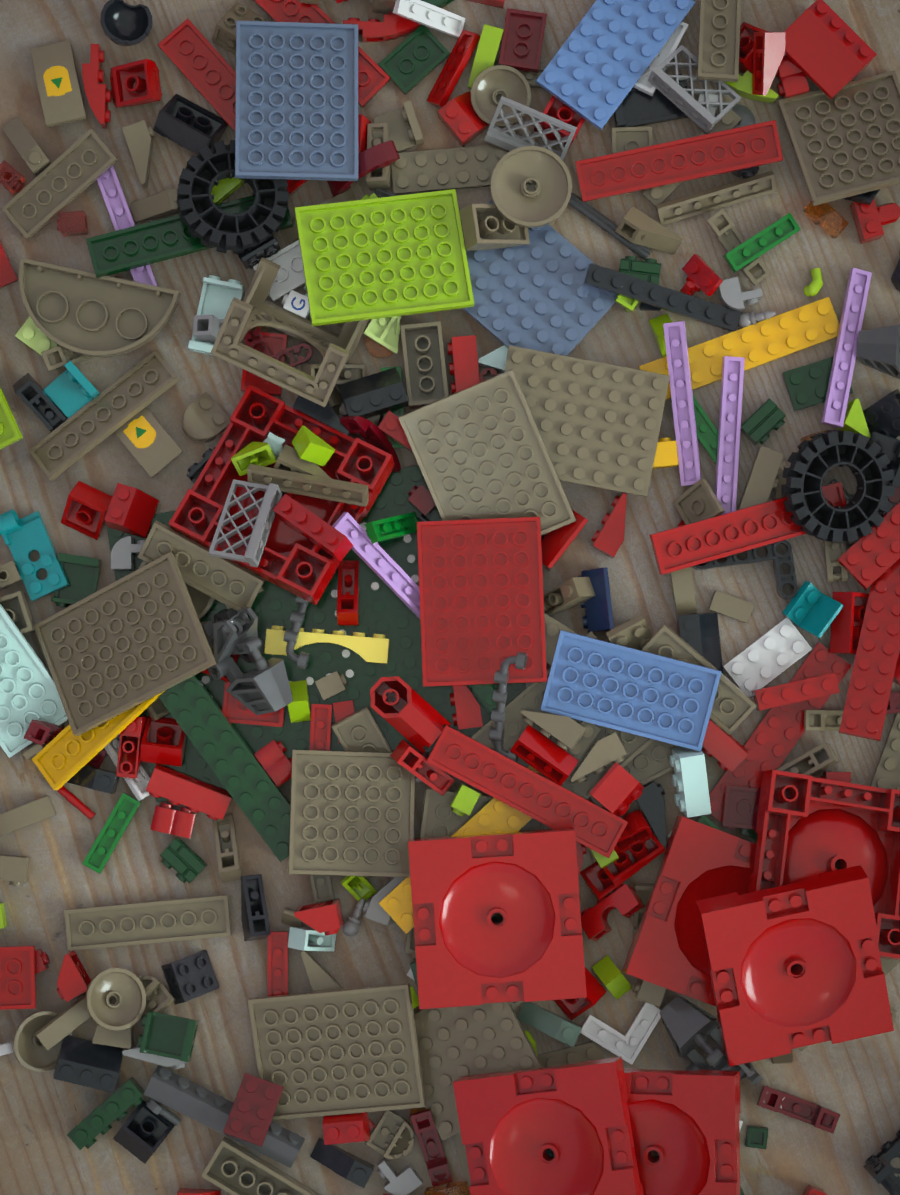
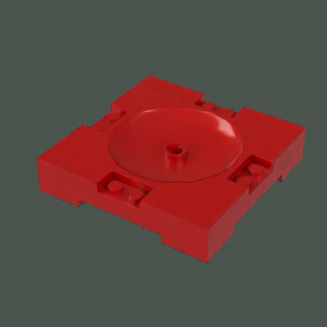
M249 385L229 419L230 424L192 489H188L168 524L171 529L210 549L233 479L248 482L247 474L239 476L231 461V457L251 442H263L268 437L269 432L285 439L283 447L286 444L294 448L292 441L304 425L335 449L326 466L318 465L329 477L335 480L368 485L369 502L366 507L287 492L286 495L331 526L344 512H348L360 525L362 519L368 515L395 467V463L391 454L357 437L354 439L287 406L284 401ZM275 463L270 464V465L265 466V467L274 468ZM237 486L235 495L238 498L248 491L244 487ZM260 490L254 493V499L258 501L263 498L266 491ZM251 496L240 502L243 509L254 503ZM238 503L230 508V516L241 511ZM256 507L246 514L251 520L258 515L259 510ZM276 514L259 566L253 567L246 562L231 560L314 605H317L340 564V561L280 520ZM245 515L234 520L237 527L248 521ZM230 522L223 527L222 531L224 534H227L234 530L235 527ZM250 525L240 531L243 538L252 534L253 528ZM237 533L227 540L232 546L242 539ZM226 541L218 544L216 551L222 552L229 546ZM243 544L235 549L234 552L237 555L244 556L247 547Z
M773 769L763 772L756 834L758 836L753 874L750 875L748 893L819 878V874L837 870L835 868L836 861L840 863V869L861 865L869 878L878 932L877 941L880 958L900 961V790L822 779L810 775Z
M677 816L664 852L662 864L622 972L716 1006L696 901L737 892L738 895L748 893L750 875L753 874L757 844L683 816Z
M574 828L408 839L419 1009L474 1006L486 1003L515 1001L532 1002L587 998ZM494 913H500L503 919L501 922L495 923L491 920V916Z
M861 865L819 874V878L742 895L734 892L696 901L717 1009L723 1051L730 1067L790 1054L791 1049L826 1041L836 1044L894 1031L885 974L882 971L877 941L878 932L869 878Z
M622 1057L519 1071L461 1076L453 1081L462 1145H465L471 1181L469 1186L470 1195H644L643 1186L639 1179L627 1104L629 1098ZM547 1149L553 1150L555 1156L550 1157L547 1154Z
M624 1069L629 1098L627 1104L639 1179L643 1186L644 1195H740V1071ZM651 1151H657L660 1159H654L651 1156Z

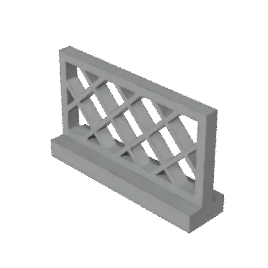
M681 45L659 67L656 66L652 70L648 81L708 134L714 125L741 100V97L723 81H713L717 84V89H707V81L712 80H697V76H692V68H697L698 58ZM682 53L687 58V63H678L677 56ZM665 67H674V75H667L663 69ZM678 68H688V76L678 75ZM679 80L689 81V88H682L679 85ZM693 81H703V89H693ZM694 94H704V102L695 100ZM708 94H718V102H708ZM722 95H729L733 101L731 103H722ZM709 107H719V114L714 117L709 112Z
M501 96L484 141L508 151L523 146H539L554 152L564 160L577 127ZM502 105L511 107L513 112L505 114ZM526 113L530 115L532 120L524 122L521 114ZM516 116L520 124L511 126L508 118ZM503 120L507 127L495 126V122ZM545 121L549 123L551 128L543 130L539 122ZM535 124L538 132L530 134L526 126ZM522 128L525 135H518L514 130ZM564 129L571 133L569 136L561 138L558 130ZM554 132L557 139L548 141L545 134ZM541 136L544 143H537L533 138ZM560 144L563 150L562 153L554 150L552 146Z
M233 479L208 552L210 556L246 562L253 567L259 566L275 517L273 508L278 504L282 496V492L277 484L269 483L268 486ZM237 486L244 487L248 491L238 498L235 495ZM260 490L266 491L263 498L258 501L254 499V493ZM251 496L254 503L243 509L240 502ZM238 503L241 511L230 516V508ZM257 507L259 510L258 515L250 520L246 513ZM245 515L248 521L237 527L234 520ZM232 522L235 529L224 534L222 531L223 527ZM251 525L253 528L252 534L243 538L240 531ZM238 533L242 540L231 546L227 539ZM226 541L229 547L222 552L216 551L217 545ZM245 544L247 547L245 555H237L234 550Z

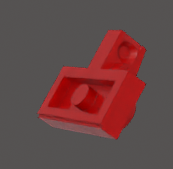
M694 254L682 268L688 277L686 278L687 282L680 291L693 296L696 291L700 292L702 290L707 296H711L723 280L699 255Z

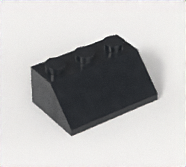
M175 94L159 111L153 131L198 155V151L203 147L208 146L210 149L213 147L214 142H219L228 124L221 117Z
M396 367L337 385L347 416H360L367 419L408 406L409 400Z
M717 613L677 616L678 635L716 669L722 671L721 673L723 674Z
M67 1035L62 1039L53 1079L114 1093L123 1057L122 1051L124 1049L94 1044L90 1040Z

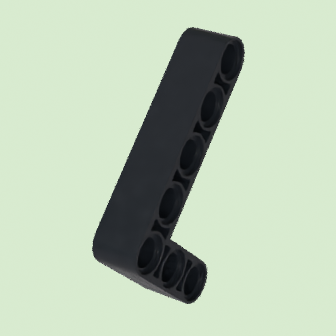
M786 540L761 546L766 550V556L763 558L756 554L757 548L745 551V560H739L736 554L726 556L724 563L712 560L706 562L704 566H692L696 570H707L772 560L778 595L783 599H789L794 597L798 591L792 547ZM778 544H783L786 547L784 555L777 552L776 547ZM781 564H786L789 567L787 575L781 574L779 570ZM784 584H789L792 587L790 595L783 593L782 587Z

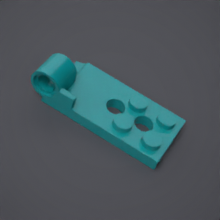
M14 509L0 514V534L5 545H8L31 601H36L70 585L60 561H58V555L40 512L36 511L19 519ZM37 550L40 557L37 561L33 562L30 555L33 551ZM41 569H46L47 577L44 580H40L38 577Z

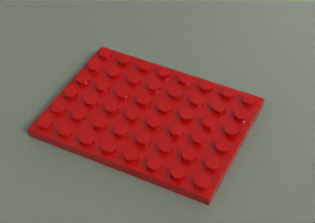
M540 517L417 522L423 687L499 684L494 682L495 671H500L501 663L505 658L517 656L518 652L527 653L525 670L516 669L515 664H511L508 668V683L547 682Z

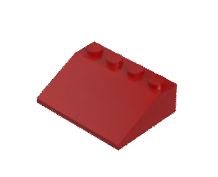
M816 0L784 31L786 32L785 38L787 41L785 54L830 99L861 73L877 55L823 0Z

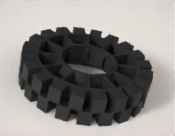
M223 140L214 142L213 147L210 149L208 146L203 147L198 151L196 157L193 155L187 161L186 168H183L179 178L177 206L178 210H180V218L183 225L188 226V232L194 239L200 238L201 244L209 249L211 245L217 247V252L226 253L227 250H233V254L244 253V249L247 248L250 251L258 249L262 242L266 244L273 238L274 233L279 231L288 206V183L286 179L239 178L252 188V197H255L253 205L248 206L247 211L240 214H228L223 212L221 208L218 209L213 202L214 195H211L213 187L217 186L218 182L222 179L235 178V140H231L229 145H225Z
M831 430L826 431V433L810 436L811 440H804L797 446L799 451L792 452L787 461L791 465L789 468L784 467L782 478H786V484L781 485L782 495L787 496V500L783 503L786 511L793 514L790 517L795 525L801 526V530L806 534L831 542H851L858 540V536L865 537L872 533L871 527H879L884 521V518L881 516L882 513H889L892 503L888 502V497L894 496L895 486H890V480L895 479L893 469L887 468V464L890 463L887 455L879 452L881 447L875 441H869V437L851 431ZM836 465H839V467H849L857 480V491L854 498L842 508L840 506H830L822 493L823 478Z

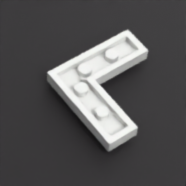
M644 1002L625 1035L589 1014L582 1025L580 1033L615 1055L622 1057L623 1060L632 1065L661 1018L660 1012L662 1010Z

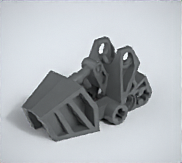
M900 324L859 331L856 353L859 360L866 366L900 379Z
M242 607L237 610V614L232 608L223 609L214 614V624L212 621L200 622L216 662L215 665L208 668V671L216 680L226 675L231 683L226 690L229 694L256 715L276 712L293 701L284 660L272 657L266 661L261 655L265 652V644L258 637V617L251 607ZM239 654L244 661L249 663L253 661L256 668L243 674L230 655Z
M679 996L660 1012L662 1022L678 1056L683 1059L687 1055L692 1061L685 1068L687 1071H697L698 1069L740 1071V1081L748 1077L755 1086L763 1080L751 1062L730 1067L725 1054L717 1047L713 1049L708 1043L706 1037L710 1034L723 1049L720 1030L717 1028L719 1026L718 1019ZM697 1045L708 1054L705 1058L711 1063V1066L695 1050Z

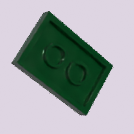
M421 25L379 62L378 66L391 77L395 85L406 95L450 56V53L426 26Z
M834 357L782 373L794 412L825 402ZM850 387L849 395L853 393L852 387Z

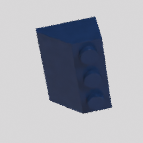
M608 568L581 571V576L578 577H589L596 595L581 604V608H585L586 616H582L583 629L587 628V633L614 629Z

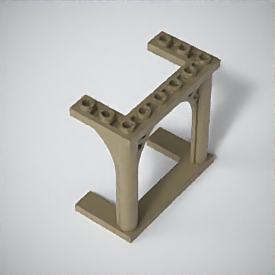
M262 257L244 300L241 301L235 297L233 298L210 354L325 407L346 362L350 363L369 320L345 322L339 335L320 325L312 326L311 321L267 301L281 266ZM271 326L315 347L321 353L323 361L314 378L242 344L241 341L251 328Z

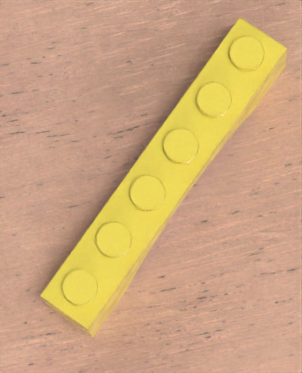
M272 626L271 629H266L264 654L287 656V642L283 641L286 631L283 626ZM300 628L294 650L314 643H332L351 649L366 662L388 664L390 639H385L386 635L373 634L372 638L365 637V633L353 632V636H347L345 631H333L332 634H324L322 629H312V633L304 632V628Z

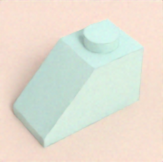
M504 345L479 358L478 365L485 368H493L495 371L504 373L508 348Z
M290 927L288 948L302 951H334L336 934L325 936V932L319 933L313 928Z

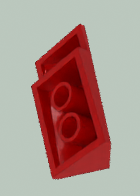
M653 834L649 840L635 844L625 852L618 853L619 859L601 869L596 861L582 870L580 875L594 897L600 900L663 853L665 848Z

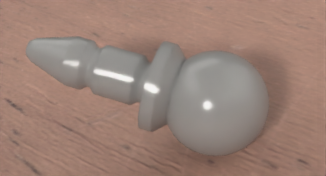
M754 311L750 314L746 312L741 313L738 325L741 328L752 324L756 325L757 321L769 319L776 313L774 311H765L764 313L760 312L757 314Z
M364 898L360 899L356 904L353 916H348V920L343 924V931L348 936H354L359 931L358 924L361 923V920L358 918H360L364 908Z

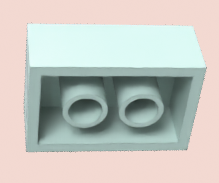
M685 747L671 748L672 755H669L671 767H674L672 783L677 791V794H674L675 805L679 807L680 812H683L687 818L712 814L704 753Z

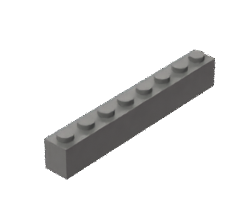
M160 1065L154 1071L144 1092V1095L224 1134L223 1131L234 1104L223 1096H219ZM273 1122L270 1123L262 1147L224 1134L289 1168L292 1167L305 1138L297 1133H293Z

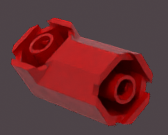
M399 676L381 677L370 689L371 708L422 754L426 752L423 748L425 746L429 748L441 735L444 729L443 726L451 724Z

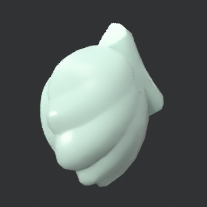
M269 432L268 437L263 442L269 443L277 459L283 449L285 439Z

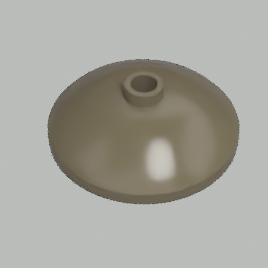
M496 65L485 69L477 76L471 88L472 107L478 117L488 124H491L499 101L496 100L497 95L504 96L527 107L531 103V89L527 79L521 72L510 66ZM502 105L505 114L513 112L511 107ZM516 116L508 118L511 125L518 122ZM503 120L495 122V126H506Z
M111 968L104 970L92 979L87 988L86 1007L92 1020L104 1029L111 1031L127 1029L141 1018L145 1010L146 993L144 986L135 974L126 969ZM110 997H113L114 999L113 1004L109 1002Z
M49 1010L34 1012L25 1017L16 1028L13 1036V1052L18 1062L25 1068L35 1072H45L55 1068L62 1040L47 1051L39 1040H35L36 1035L34 1033L59 1015L58 1013Z

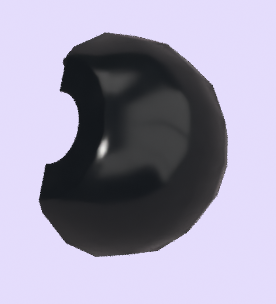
M109 0L101 11L100 22L104 34L112 42L120 46H133L139 44L148 36L152 28V15L149 8L145 5L138 4L133 6L125 3L123 0Z

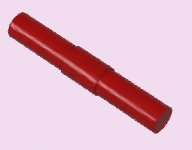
M64 786L57 791L88 819L91 820L96 815Z

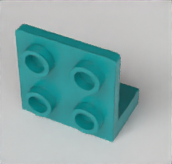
M71 361L64 365L67 369L44 389V392L68 419L100 394Z
M805 581L782 614L796 626L821 638L839 614L843 605L821 593L812 583Z

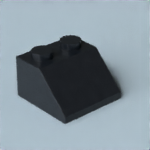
M143 1100L113 1139L146 1164L175 1125L162 1115H157L151 1111Z

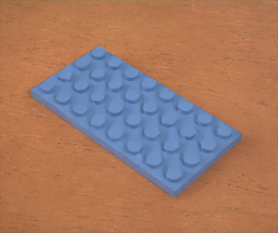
M596 0L535 83L601 131L696 2L693 0Z
M561 630L540 710L701 752L722 671Z

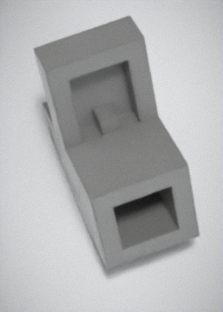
M738 277L723 280L717 288L718 296L723 306L739 312H743L745 309L744 303L747 306L759 303L758 300H761L763 297L761 288L741 293Z
M194 315L193 336L205 342L215 343L224 319H218L214 315Z
M127 536L116 542L111 551V569L134 570V554L140 553L146 540H138L137 544H134V537Z
M386 1158L378 1162V1173L384 1180H389L384 1184V1189L393 1195H407L423 1183V1179L411 1164L397 1174Z

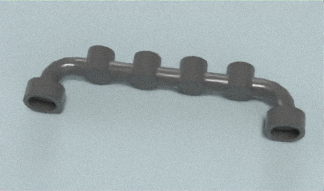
M297 596L295 604H299L297 611H292L289 622L293 623L291 630H286L283 641L287 642L286 654L288 658L297 663V668L305 670L309 654L301 652L300 655H297L294 652V647L297 643L309 602Z
M518 652L517 656L505 658L501 663L500 671H495L494 682L499 683V688L493 692L492 701L497 702V709H492L491 721H496L495 728L491 727L489 739L494 740L495 751L518 762V756L510 751L511 748L509 751L504 750L502 741L504 738L505 704L509 680L508 668L511 664H515L516 669L525 670L527 653Z

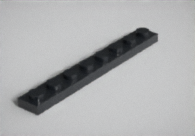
M593 263L589 264L584 284L731 332L737 330L741 316L739 311Z

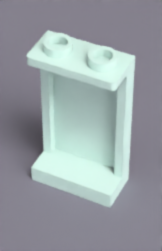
M209 275L208 278L203 277V287L197 315H214L218 319H225L233 298L235 297L242 301L244 286L240 284V281L229 279L226 282L221 281V278L218 276ZM192 334L188 349L193 352L212 355L210 353L214 343L199 340Z

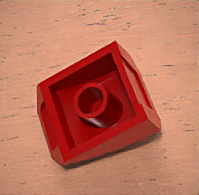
M146 58L111 68L110 84L112 99L116 108L160 101L163 94L161 92L159 69L155 61Z

